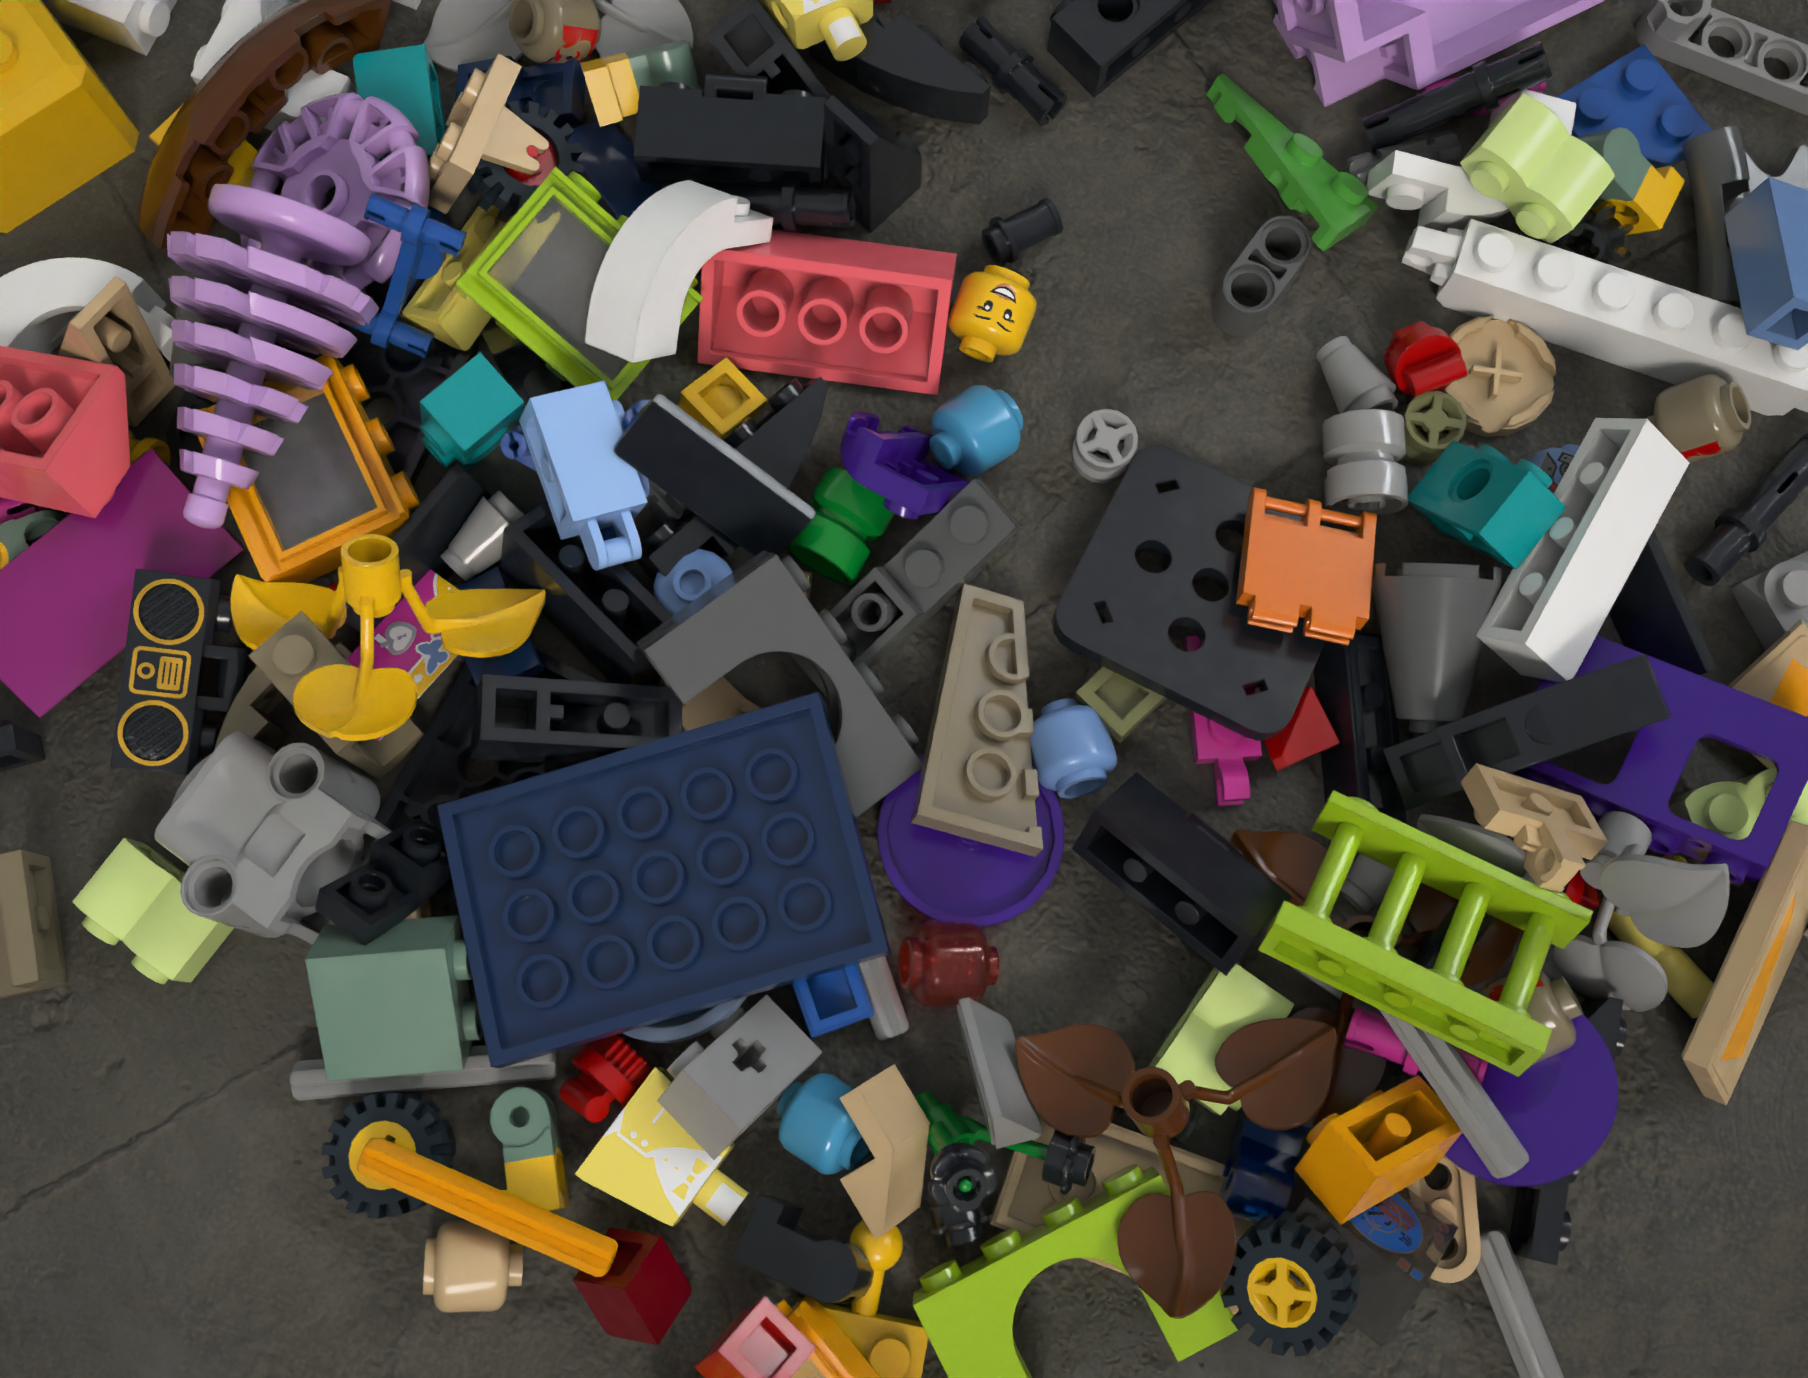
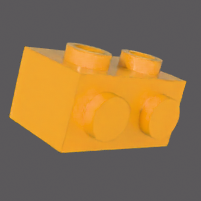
M1417 1075L1386 1092L1378 1090L1372 1093L1357 1107L1342 1115L1334 1113L1319 1122L1307 1135L1306 1140L1311 1146L1294 1170L1341 1225L1429 1175L1462 1134V1131L1440 1098Z

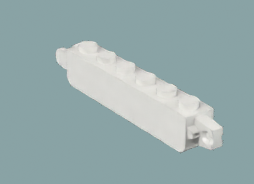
M1470 219L1464 230L1448 228L1446 232L1417 226L1409 238L1401 263L1431 275L1430 281L1439 285L1436 299L1443 307L1476 318L1494 316L1492 320L1507 322L1509 319L1524 323L1543 338L1544 341L1674 385L1705 374L1712 373L1718 375L1727 383L1736 382L1743 390L1750 410L1766 416L1785 415L1793 408L1808 412V343L1801 349L1795 350L1747 335L1741 308L1474 219Z

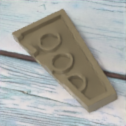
M965 583L959 590L911 823L1036 857L1043 850L1042 827H1037L1035 799L1039 796L1037 770L1032 767L1031 743L1029 739L1034 734L1032 709H1028L1026 680L1030 675L1024 601Z

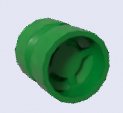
M830 467L826 469L813 491V498L810 503L816 511L815 516L785 549L796 560L812 571L836 583L851 586L854 585L871 556L865 541H875L878 536L883 535L895 513L882 505L885 497L857 483L846 470Z

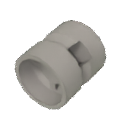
M1361 409L1343 412L1326 419L1322 424L1323 458L1326 463L1333 467L1327 470V478L1324 480L1325 509L1359 516L1362 511L1376 513L1377 517L1393 514L1405 509L1408 505L1407 476L1405 466L1396 463L1406 454L1405 421L1403 416L1394 411L1383 409Z

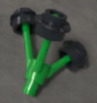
M930 1090L922 1091L915 1096V1099L930 1122L928 1142L932 1146L934 1154L930 1166L931 1180L928 1183V1188L932 1199L939 1205L929 1208L933 1229L928 1230V1234L931 1237L942 1235L945 1248L983 1239L984 1234L981 1224L991 1222L993 1215L985 1214L982 1200L985 1196H989L994 1192L997 1184V1171L994 1166L989 1165L990 1158L988 1154L972 1144L978 1139L991 1143L987 1126L967 1116L960 1117L951 1105H941ZM1055 1130L1049 1145L1030 1140L1004 1147L1045 1160L1042 1180L1060 1186V1194L1067 1195L1071 1191L1072 1183L1085 1187L1092 1170L1096 1152L1095 1146L1085 1143L1086 1138L1070 1137Z

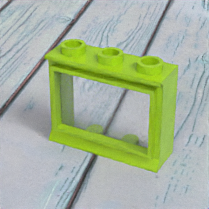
M555 166L549 176L470 268L457 280L455 291L464 299L467 296L470 297L496 320L495 323L500 329L514 340L518 338L545 361V366L563 382L567 380L574 387L605 381L611 400H617L651 359L632 363L585 343L590 299L600 266L612 241L628 217L621 215L615 220L597 204L602 197L591 183L575 171L566 176ZM695 277L684 300L680 325L703 299L694 290L698 284Z

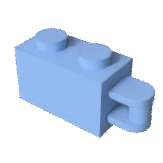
M605 381L532 397L529 399L519 419L560 539L563 540L580 535L588 560L596 571L641 558V542L633 520L648 503L646 497L649 496L648 478L618 457L614 452V446L625 430L623 424L625 412L618 400H611ZM613 526L617 538L604 541L600 529Z

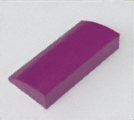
M152 448L130 464V468L116 487L113 497L103 506L96 518L69 513L0 569V680L39 718L126 647L136 569L210 578L244 550L242 543L224 524L220 528L206 529L200 528L184 518L183 510L188 493L192 494L193 491Z

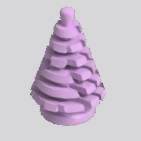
M214 184L208 199V210L221 224L241 235L260 242L261 249L248 245L247 249L223 238L199 233L193 235L187 231H171V235L167 234L168 257L182 269L200 277H195L194 280L187 276H171V279L169 278L171 301L192 314L238 332L236 334L223 328L198 322L192 323L187 320H172L170 322L172 341L175 342L176 346L227 367L226 373L195 365L193 367L185 363H174V385L184 388L189 393L217 403L214 414L194 408L177 407V428L206 439L202 454L179 449L180 470L197 476L192 494L188 493L183 516L188 522L206 529L220 528L224 524L229 507L226 501L230 487L248 490L260 474L258 471L239 465L243 450L265 456H274L284 438L252 426L251 422L254 414L274 420L279 419L284 422L299 423L309 407L299 403V399L262 386L264 378L294 387L300 386L310 390H322L328 378L335 373L328 367L308 357L274 345L275 342L288 348L319 355L320 353L326 357L343 358L356 343L357 338L346 329L332 322L339 323L340 321L347 325L364 326L365 323H370L380 309L370 296L361 292V289L332 275L322 274L306 265L300 264L302 257L339 266L357 265L366 258L371 245V241L365 233L345 221L308 205L255 188L234 184Z

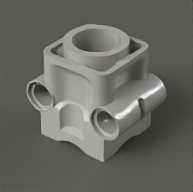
M237 731L225 737L214 752L204 758L186 776L175 794L171 808L158 824L154 837L160 845L189 866L182 879L180 893L183 904L190 912L264 938H277L284 934H290L313 945L323 926L336 925L315 910L319 889L368 863L373 842L393 831L375 819L380 807V794L378 787L370 778L309 744L292 743L276 751L249 735Z

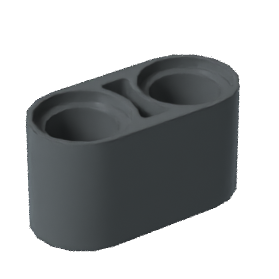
M1277 216L1269 219L1260 227L1227 271L1212 305V317L1216 326L1224 333L1233 337H1245L1254 334L1292 286L1312 248L1309 230L1300 220L1291 216ZM1267 249H1279L1288 256L1289 260L1275 259L1268 253ZM1244 293L1255 301L1256 306H1243L1233 298L1232 294Z

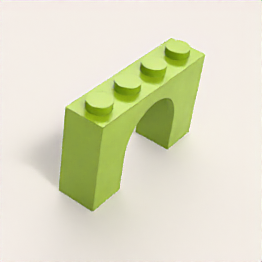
M1138 1164L1125 1167L1102 1181L1105 1191L1083 1203L1079 1201L1077 1196L1064 1199L1041 1214L1045 1222L1042 1225L1021 1236L1017 1228L1008 1229L980 1246L984 1254L983 1256L960 1268L956 1260H950L931 1269L920 1277L919 1281L922 1288L913 1293V1307L948 1378H1032L1016 1346L1012 1330L1015 1308L1023 1290L1045 1268L1057 1262L1073 1258H1090L1104 1261L1117 1267L1129 1276L1122 1264L1117 1245L1118 1229L1122 1217L1137 1199L1147 1194L1158 1193L1171 1197L1161 1175L1153 1166L1142 1172ZM1141 1290L1178 1362L1238 1331L1231 1321L1233 1314L1230 1308H1224L1220 1290L1206 1305L1182 1319L1170 1318L1151 1297Z

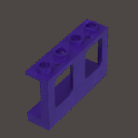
M1596 636L1574 678L1643 655V653ZM1648 656L1672 718L1639 729L1625 761L1613 782L1600 784L1549 762L1537 764L1512 773L1525 779L1582 796L1597 823L1603 814L1610 811L1625 812L1637 817L1649 828L1652 834V842L1648 848L1655 852L1673 856L1678 851L1703 862V864L1725 863L1728 865L1730 883L1742 884L1746 880L1757 885L1770 864L1808 781V717ZM1542 679L1536 691L1561 682ZM1702 738H1714L1767 759L1776 767V778L1749 836L1742 840L1728 838L1680 818L1669 809L1668 803L1695 744Z

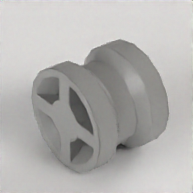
M1111 409L1093 411L1082 420L1077 429L1071 452L1073 465L1082 477L1091 482L1104 484L1116 481L1125 474L1138 444V434L1133 422L1128 416L1118 410ZM1099 450L1103 453H1107L1110 459H1107L1106 456H1101L1098 453L1093 454L1092 452Z

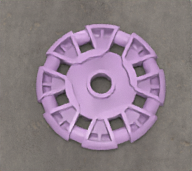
M339 93L306 104L301 107V116L291 123L286 120L282 121L273 130L257 152L250 166L255 173L249 188L274 194L279 182H282L284 185L280 196L321 210L365 233L370 239L371 245L366 258L357 265L339 266L310 259L307 260L302 257L300 264L306 265L322 274L339 278L361 289V292L366 294L365 287L373 281L382 284L393 275L402 241H400L401 232L399 233L369 219H364L369 198L374 192L378 196L402 205L411 210L414 203L428 208L430 197L429 163L426 151L422 147L416 146L419 138L417 130L399 109L389 102L374 96L363 100L356 93ZM319 117L326 118V122L322 123ZM387 153H391L385 159L379 161V159L382 158L384 155H386ZM335 186L336 190L332 202L326 208H324L327 201V191ZM240 234L243 248L247 249L248 245L261 249L260 242Z

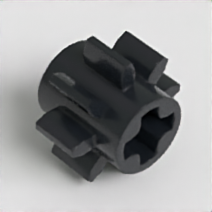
M1613 204L1602 208L1594 217L1590 208L1576 227L1561 237L1559 248L1609 265L1608 259L1613 262H1622L1632 255L1627 248L1623 247L1625 234L1633 230L1634 227L1633 224L1621 225L1613 217L1616 206ZM1594 232L1593 240L1591 241L1585 237V233ZM1592 243L1600 248L1595 253L1589 251Z

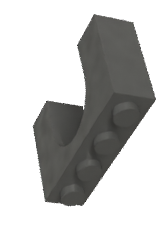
M763 550L644 636L636 644L671 692L683 704L689 702L737 665L753 656L767 652L782 651L795 653L806 658L816 669L824 684L827 697V716L854 816L857 818L922 768V762L913 751V748L920 741L899 713L896 712L890 717L880 704L877 697L884 693V689L867 665L860 661L854 666L843 651L841 645L848 641V638L836 619L826 609L817 613L804 595V592L811 588V585L796 562L789 555L780 560L777 554Z

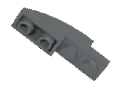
M973 479L884 566L873 568L829 611L848 638V641L842 644L841 648L854 666L862 661L870 669L906 640L955 597L964 583L969 584L982 572L983 568L981 566L1022 528L1018 521L981 480ZM788 652L826 696L824 684L813 665L803 656Z

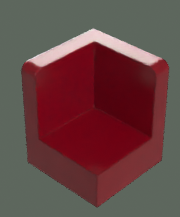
M610 1227L605 1236L614 1239L618 1243V1248L609 1271L602 1277H595L579 1270L573 1282L608 1335L659 1345L690 1297L692 1288L661 1235Z

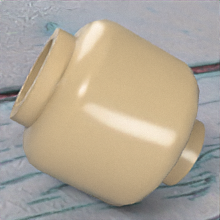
M467 1220L446 1221L439 1228L437 1238H426L423 1295H433L434 1303L441 1312H493L503 1306L508 1287L522 1285V1244H510V1239Z

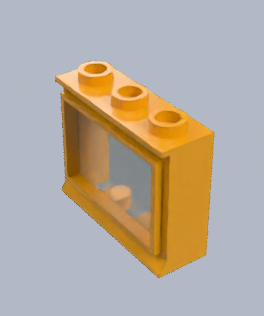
M322 355L314 359V361L335 372L328 378L322 390H310L300 386L294 387L270 380L263 382L262 386L299 399V403L309 407L299 423L284 422L279 419L274 420L254 414L251 422L252 426L284 438L274 456H265L243 450L239 465L258 471L260 474L248 490L230 487L227 503L258 572L266 582L308 583L342 566L341 547L347 540L364 534H378L392 539L413 514L411 509L421 505L416 491L405 472L401 471L395 474L386 455L395 452V447L383 423L378 417L369 420L361 402L369 399L370 394L354 364L343 367L336 357ZM216 404L198 410L214 414ZM198 436L199 441L202 447L204 448L206 439Z

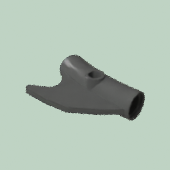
M1735 125L1698 135L1684 142L1682 148L1691 186L1696 225L1697 294L1741 308L1724 216L1768 177L1808 190V147L1801 145L1791 150L1778 175L1772 177L1762 172L1746 153L1740 127Z

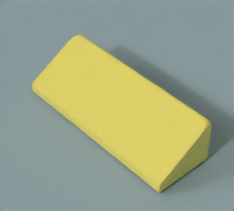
M492 205L486 212L480 206L477 207L461 229L462 232H467V236L459 257L455 258L453 255L446 253V259L437 274L425 279L400 315L406 323L429 334H434V338L453 348L463 351L470 349L492 316L470 297L467 296L464 299L455 291V283L506 226L507 223L496 219L500 209ZM560 212L553 213L548 220L539 224L536 218H534L488 274L510 292L559 222Z

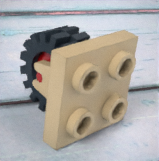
M499 53L486 73L477 68L474 69L464 91L460 92L445 124L448 127L440 144L437 143L428 161L430 182H432L428 205L446 214L464 187L467 186L471 195L480 191L484 196L478 204L484 211L487 212L494 205L500 209L496 219L507 223L512 215L514 216L549 176L555 166L566 176L572 171L582 175L584 163L576 162L583 153L580 142L573 144L568 142V139L574 133L571 126L567 123L559 130L553 124L559 116L558 113L549 109L545 116L542 117L538 115L539 103L528 101L523 110H520L518 100L506 103L522 66ZM552 197L535 217L537 223L548 220L553 213L556 214L562 208V205Z

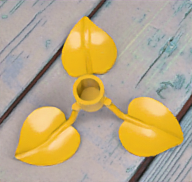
M364 534L347 540L341 547L342 566L338 567L339 583L336 591L313 584L265 582L236 574L232 585L230 602L235 630L240 639L253 650H256L300 611H303L328 639H331L335 636L337 629L345 623L347 618L346 602L353 607L354 612L360 615L359 668L345 664H333L313 670L303 676L297 683L293 693V705L299 720L311 730L327 738L338 737L346 741H365L376 739L395 731L410 718L416 707V685L408 672L398 668L373 669L374 618L390 614L394 610L395 604L400 600L401 592L424 632L428 634L441 633V641L445 649L457 655L476 658L502 656L518 649L528 639L545 604L546 592L545 589L458 590L438 595L429 600L424 606L412 584V572L408 569L400 570L399 549L396 542L383 535Z

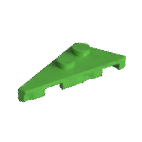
M1225 74L1217 76L1206 94L1212 101L1214 109L1224 122L1232 123L1235 119L1250 132L1252 136L1243 148L1267 180L1277 188L1279 196L1290 210H1297L1303 214L1313 216L1320 227L1311 237L1318 248L1323 252L1368 221L1379 206L1367 196L1368 189L1358 178L1347 172L1337 171L1322 158L1323 151L1316 142L1303 134H1294Z

